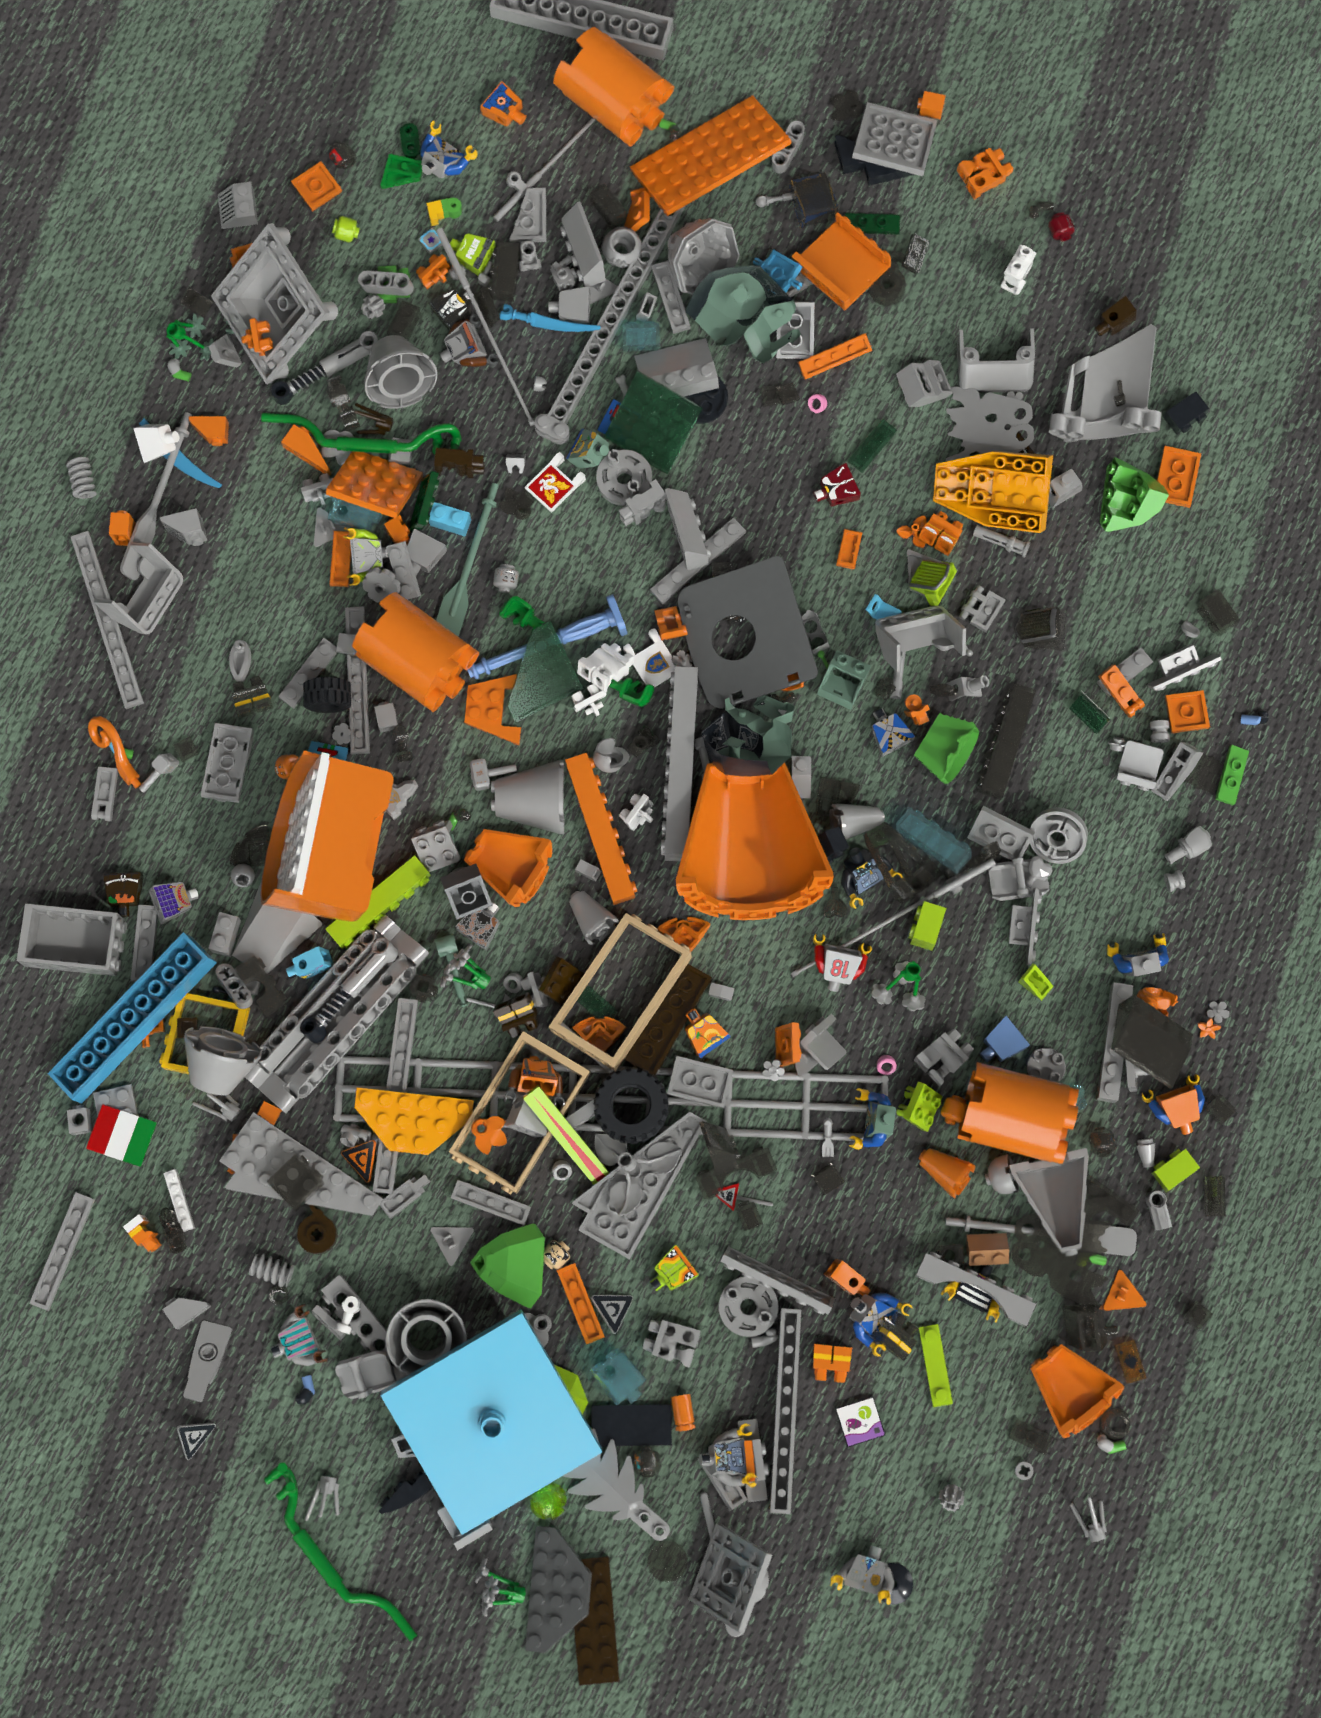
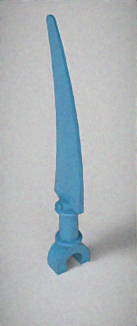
M504 304L503 311L500 313V319L502 320L519 319L526 321V323L530 322L531 326L549 330L583 332L601 329L599 325L572 323L534 312L528 314L518 312L507 304Z
M145 419L139 423L140 426L149 424ZM179 450L174 463L175 467L205 484L217 488L222 486V484L196 467ZM170 453L164 455L167 460Z

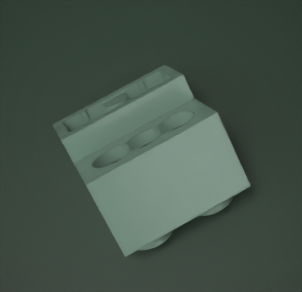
M837 650L829 664L817 695L852 710L868 677L871 665ZM838 669L842 673L858 678L860 682L859 684H853L850 680H844L841 676L834 675L833 670Z

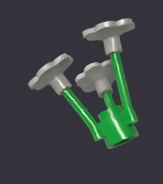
M915 961L897 963L893 972L895 979L888 986L885 984H874L872 986L873 991L871 992L872 997L881 1005L884 1003L890 1004L892 1001L891 988L897 982L905 985L915 981L914 990L903 995L902 1005L908 1007L910 1011L922 1010L926 999L918 993L919 981L921 980V976H919L921 972L920 966Z

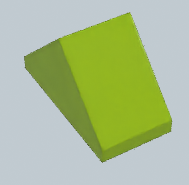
M1034 963L1018 981V983L1041 1001L1053 988L1052 983Z

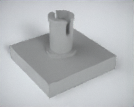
M1125 1048L1128 1089L1130 1092H1138V1076L1156 1075L1155 1062L1137 1064L1134 1049Z

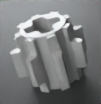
M369 295L363 299L364 303L361 310L367 318L373 319L383 315L382 311L385 309L383 299L378 295H373L372 297Z
M947 1484L944 1490H940L939 1499L941 1500L942 1508L947 1509V1511H956L960 1505L964 1504L965 1497L961 1487L955 1484Z

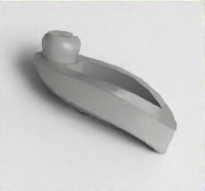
M243 640L235 641L229 657L231 673L238 683L244 682L251 664V651L248 644Z

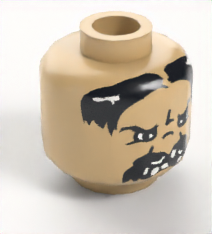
M552 1240L544 1248L543 1262L551 1270L553 1268L560 1269L570 1259V1254L567 1252L570 1248L563 1241L558 1243L556 1240Z

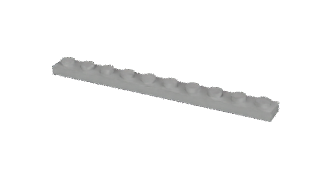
M86 531L71 536L124 707L129 709L144 704L119 623L112 620L94 603L95 599L111 600L90 532Z
M398 998L386 1091L407 1092L418 1000ZM379 1140L373 1192L393 1194L398 1152L388 1151L381 1140Z

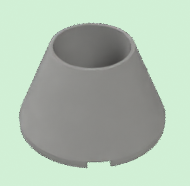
M390 335L381 338L372 346L364 380L365 392L372 402L378 403L383 408H404L421 401L424 394L432 391L437 381L436 366L429 356L407 339L398 335Z
M200 1026L199 1030H193V1027L187 1029L184 1035L189 1080L195 1088L215 1095L230 1094L261 1058V1048L254 1042L251 1045L244 1041L245 1037L237 1033L207 1026Z
M432 1299L416 1300L402 1307L391 1319L386 1333L388 1355L397 1369L405 1375L411 1374L467 1341L466 1329L458 1313L447 1304ZM422 1320H431L438 1323L446 1334L444 1342L434 1350L423 1351L417 1349L411 1344L407 1336L409 1329L415 1323Z

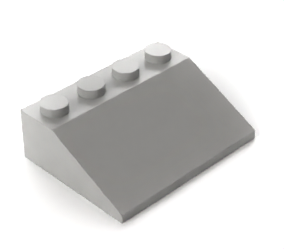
M706 338L634 356L647 406L719 388L717 372Z

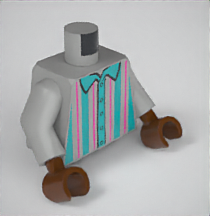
M305 1304L297 1306L280 1327V1333L277 1335L281 1343L271 1347L273 1356L276 1358L285 1354L289 1361L292 1360L293 1363L304 1366L326 1362L327 1359H322L321 1356L326 1351L320 1350L308 1318L304 1317L310 1312H303L302 1307Z

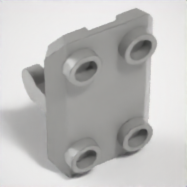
M1016 858L1011 862L996 863L995 866L988 869L992 898L999 901L1032 897L1033 888H1039V892L1043 896L1049 891L1048 878L1036 879L1031 888L1026 886L1025 881L1030 876L1029 863L1031 859Z
M374 1351L338 1362L335 1368L342 1386V1392L350 1399L367 1397L372 1393L382 1391L396 1382L387 1352Z

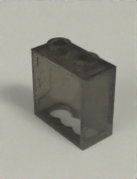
M297 1154L267 1181L295 1212L324 1185L322 1181L323 1175L317 1169L312 1171L308 1167L310 1162L303 1155L299 1157Z

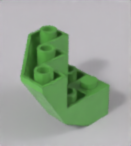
M1114 457L1106 470L1100 524L1104 531L1107 532L1142 525L1161 511L1169 494L1165 487L1149 474ZM1109 474L1113 475L1110 481Z
M533 1223L500 1234L483 1246L470 1263L478 1276L497 1293L527 1308H531L542 1294L545 1237L537 1225Z

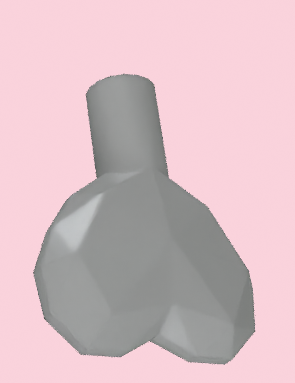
M1039 856L1033 857L1029 863L1030 876L1025 881L1026 886L1031 888L1036 879H1044L1050 876L1052 866L1044 863L1043 859Z

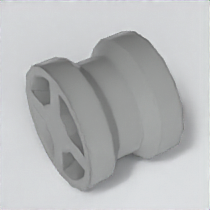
M1176 870L1173 874H1164V881L1169 892H1173L1176 888H1185V880L1180 870Z

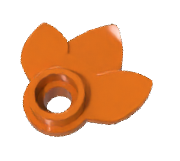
M492 1116L487 1120L479 1118L472 1123L471 1130L473 1135L476 1136L475 1145L484 1154H489L491 1146L507 1144L506 1135L501 1130L506 1121L499 1116ZM483 1125L485 1130L479 1132L477 1130L478 1126Z

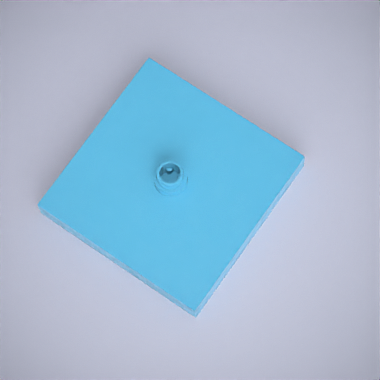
M522 1309L381 1391L383 1401L462 1535L602 1453L598 1440Z

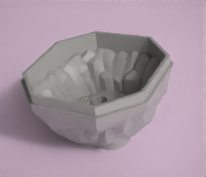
M708 218L686 223L683 228L673 233L668 239L669 268L673 279L681 292L693 295L700 282L710 272L735 267L740 257L731 224Z

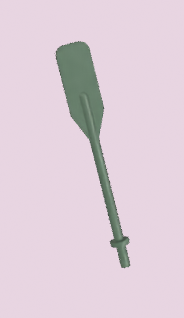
M496 483L491 484L487 499H482L481 503L484 505L460 580L444 596L436 621L458 637L469 607L466 583L491 508H495L497 505L494 499L499 485Z

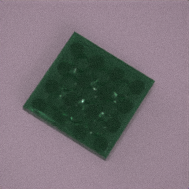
M637 371L604 438L625 450L639 453L650 465L669 474L703 408L642 372Z

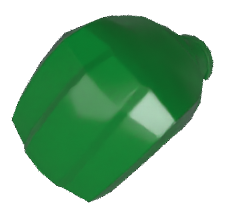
M518 596L510 597L503 604L499 612L503 619L518 615L519 617L513 620V625L520 624L522 628L529 625L541 634H543L548 626V623L534 616L535 609Z
M630 677L618 682L612 679L613 683L609 685L610 688L619 691L621 699L639 707L647 705L654 692V686L647 684L643 691L637 693L636 690L642 683L640 681L633 683V679Z

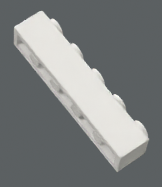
M174 1169L165 1172L164 1177L181 1231L185 1232L194 1229L195 1226L178 1171Z

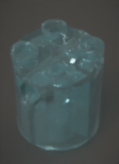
M332 497L334 504L328 514V520H331L332 523L353 529H366L368 531L372 530L374 523H380L381 513Z
M617 1347L605 1356L607 1361L604 1362L602 1360L590 1369L591 1375L616 1405H619L625 1399L632 1404L643 1394L639 1387L647 1379L623 1350H619ZM610 1366L614 1367L615 1373L611 1372Z

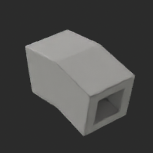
M580 859L575 872L596 882L601 870Z
M711 983L709 996L731 1001L735 988Z

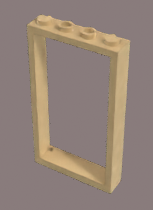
M625 913L549 1025V1029L553 1034L615 1072L692 958L689 947L682 943L680 945L675 943L670 935L666 933L664 935L660 934L653 925H646L641 922L642 920L638 916ZM628 924L677 952L681 957L614 1057H611L561 1026V1023Z
M524 1031L449 1150V1153L452 1154L451 1159L459 1164L462 1161L467 1163L469 1170L476 1174L479 1171L485 1174L484 1179L492 1184L498 1182L503 1185L501 1189L510 1195L512 1192L516 1194L519 1192L553 1135L549 1130L515 1185L462 1154L459 1150L472 1131V1123L480 1118L524 1044L529 1045L580 1076L560 1110L563 1116L566 1115L590 1075L589 1070Z

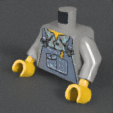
M742 1424L740 1429L735 1428L722 1433L708 1447L709 1454L699 1455L700 1466H710V1474L716 1476L717 1480L727 1486H744L745 1484L749 1487L756 1486L754 1482L749 1483V1479L752 1477L756 1478V1475L753 1473L747 1474L744 1437H741V1435H752V1432L744 1433V1428L751 1426L749 1424Z

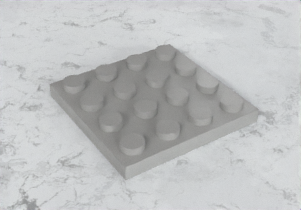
M867 102L852 158L923 176L937 120Z

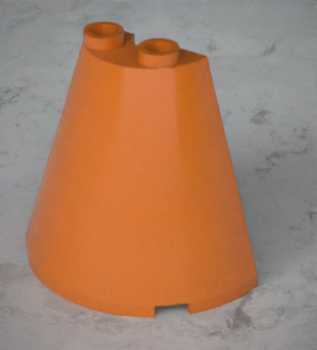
M483 829L481 834L475 839V848L466 852L464 861L469 866L477 864L482 879L508 904L514 907H520V903L526 904L536 894L549 869V865H547L548 857H552L551 840Z
M1061 1344L1058 1347L1053 1346L1047 1352L1048 1357L1041 1360V1358L1035 1360L1030 1369L1060 1435L1063 1438H1069L1071 1436L1070 1432L1075 1435L1098 1419L1112 1405V1398L1117 1399L1120 1396L1124 1385Z

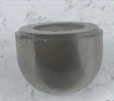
M275 1284L269 1290V1300L273 1304H283L289 1298L286 1286L279 1287L278 1284ZM281 1292L284 1294V1298L276 1300L273 1295Z

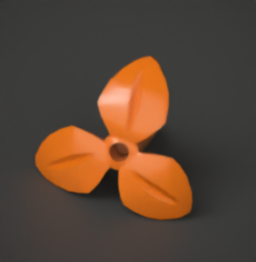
M923 515L916 518L912 528L907 525L899 527L896 530L897 534L905 539L913 535L912 543L919 548H924L926 543L918 539V532L927 523L926 517Z

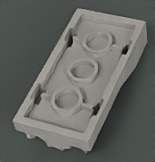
M215 723L201 797L221 802L239 803L254 737V730L252 728ZM208 775H211L210 783H207Z

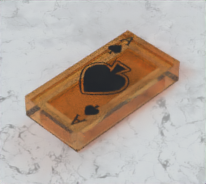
M1135 1340L1114 1345L1126 1384L1146 1379Z

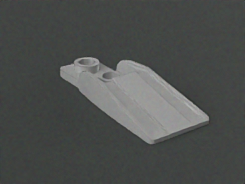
M204 1320L201 1322L190 1363L189 1379L183 1394L184 1398L197 1402L203 1401L208 1384L213 1382L220 1367L232 1332L231 1327Z

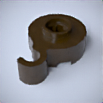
M310 1205L313 1214L305 1218L299 1225L297 1232L298 1242L309 1253L316 1255L325 1254L337 1242V1227L332 1220L326 1217L324 1211L317 1209L314 1205ZM317 1229L323 1234L322 1237H319V1240H316L313 1236V1232H316Z

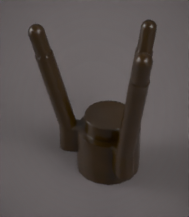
M355 403L356 407L371 414L355 410L354 413L376 420V427L379 428V430H358L357 434L385 435L386 432H391L392 417Z

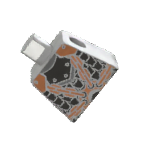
M492 903L493 906L485 910L465 916L455 926L456 931L485 951L488 949L500 924L499 920L494 917L500 908Z

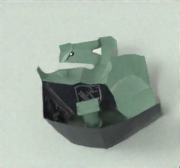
M761 266L730 267L710 272L696 288L685 311L714 341L721 337L727 338L723 345L719 347L732 345L744 335L753 358L762 363L773 359L777 350L789 342L793 343L801 335L799 329H793L774 343L770 342L769 335L791 320L796 304Z
M767 695L758 697L753 706L771 719V722H765L762 717L746 709L735 708L730 703L729 698L725 699V712L701 732L712 764L723 774L731 776L751 777L773 774L791 757L792 730L787 723L792 722L795 706L788 702L782 703Z

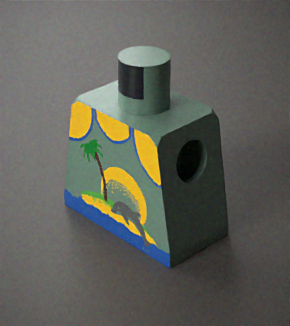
M581 429L566 459L579 469L598 466L603 456H606L609 452V443L597 433Z

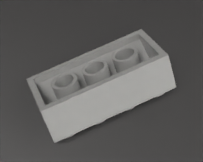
M577 202L561 218L562 226L560 231L562 237L567 238L565 244L568 252L573 254L571 260L573 266L578 268L576 271L579 282L583 281L584 286L588 287L604 282L606 278L603 260L581 202Z
M666 488L667 508L687 571L709 565L708 557H711L709 547L705 546L703 542L706 541L704 531L699 530L701 522L699 515H695L693 511L696 510L694 500L689 498L687 492Z

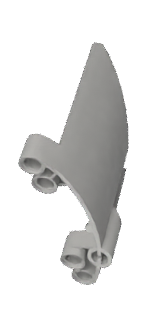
M1150 324L1112 347L1091 357H1084L1070 366L1062 414L1051 413L1049 433L1064 439V442H1075L1078 440H1095L1137 433L1158 432L1160 430L1162 411L1148 409L1157 328ZM1085 371L1081 407L1076 411H1071L1074 377L1080 372Z

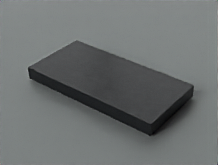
M671 1405L591 1406L592 1428L596 1431L600 1446H608L611 1439H614L615 1446L672 1445Z

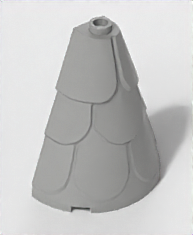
M1087 1148L1067 1152L1063 1164L1042 1160L1033 1163L1026 1161L1009 1165L1011 1175L1042 1221L1041 1225L1059 1251L1065 1253L1066 1256L1078 1254L1077 1250L1082 1247L1089 1159Z

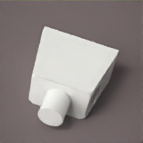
M146 424L134 428L144 463L176 449L175 443L180 439L178 432H171L168 424Z

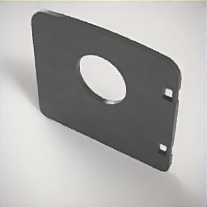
M775 556L690 585L680 592L678 605L682 624H685L687 629L686 640L694 666L698 667V677L707 700L714 707L725 708V699L727 698L730 699V703L734 706L817 677L818 668L789 574L781 557ZM729 616L746 618L753 625L756 633V641L752 651L739 660L722 658L715 651L712 643V635L716 625L722 619ZM798 673L799 679L789 682L787 676ZM742 691L744 697L734 700L732 694Z

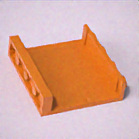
M838 212L836 213V221L801 255L796 251L791 256V260L803 267L800 273L844 311L891 267L890 254L885 250L882 251L873 239H868L859 227H854L846 216H842Z

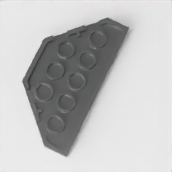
M536 1526L525 1651L547 1653L554 1644L566 1636L576 1624L589 1614L592 1572L583 1564L579 1555L567 1543L558 1528Z

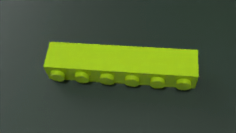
M414 855L372 890L369 907L357 921L336 920L326 928V931L341 949L349 948L355 942V938L364 931L370 930L369 927L377 923L389 910L391 912L396 910L400 906V901L404 898L409 899L415 893L414 890L418 886H425L430 881L429 877L431 875L429 871Z

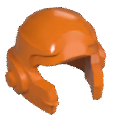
M1145 987L1139 990L1136 997L1139 1015L1147 1022L1153 1024L1163 1022L1169 1014L1166 1009L1178 1003L1177 995L1154 987Z

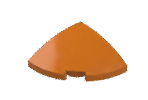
M687 917V920H680L678 922L677 918L661 924L657 928V932L662 935L664 933L670 935L675 943L686 945L690 948V952H692L709 929L710 923L695 917Z
M590 1017L572 1027L585 1041L605 1053L627 1028L621 1022L610 1017H604L605 1019Z

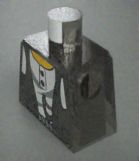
M451 289L428 302L430 309L449 331L453 324L468 319L472 314L471 308L468 305L471 300L467 292L460 295L455 289Z

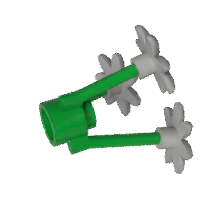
M473 945L461 949L458 954L454 953V959L449 962L443 971L444 975L441 977L440 982L441 988L445 987L446 980L468 985L475 990L478 987L484 989L489 984L491 976L486 974V971L481 969L468 954ZM466 961H468L474 968L468 965ZM464 966L473 973L471 976L473 982L454 977L453 974H450V971H453L455 968L459 970L460 967Z
M487 1558L481 1561L478 1572L475 1575V1583H478L482 1575L490 1577L489 1582L486 1581L484 1583L487 1589L483 1590L481 1595L483 1601L481 1603L483 1607L482 1614L487 1617L488 1607L506 1604L515 1606L516 1603H523L526 1593L525 1587L519 1586V1583L489 1572V1569L486 1568ZM498 1581H501L510 1586L505 1590L499 1589L496 1585ZM498 1593L505 1594L508 1600H495V1595Z

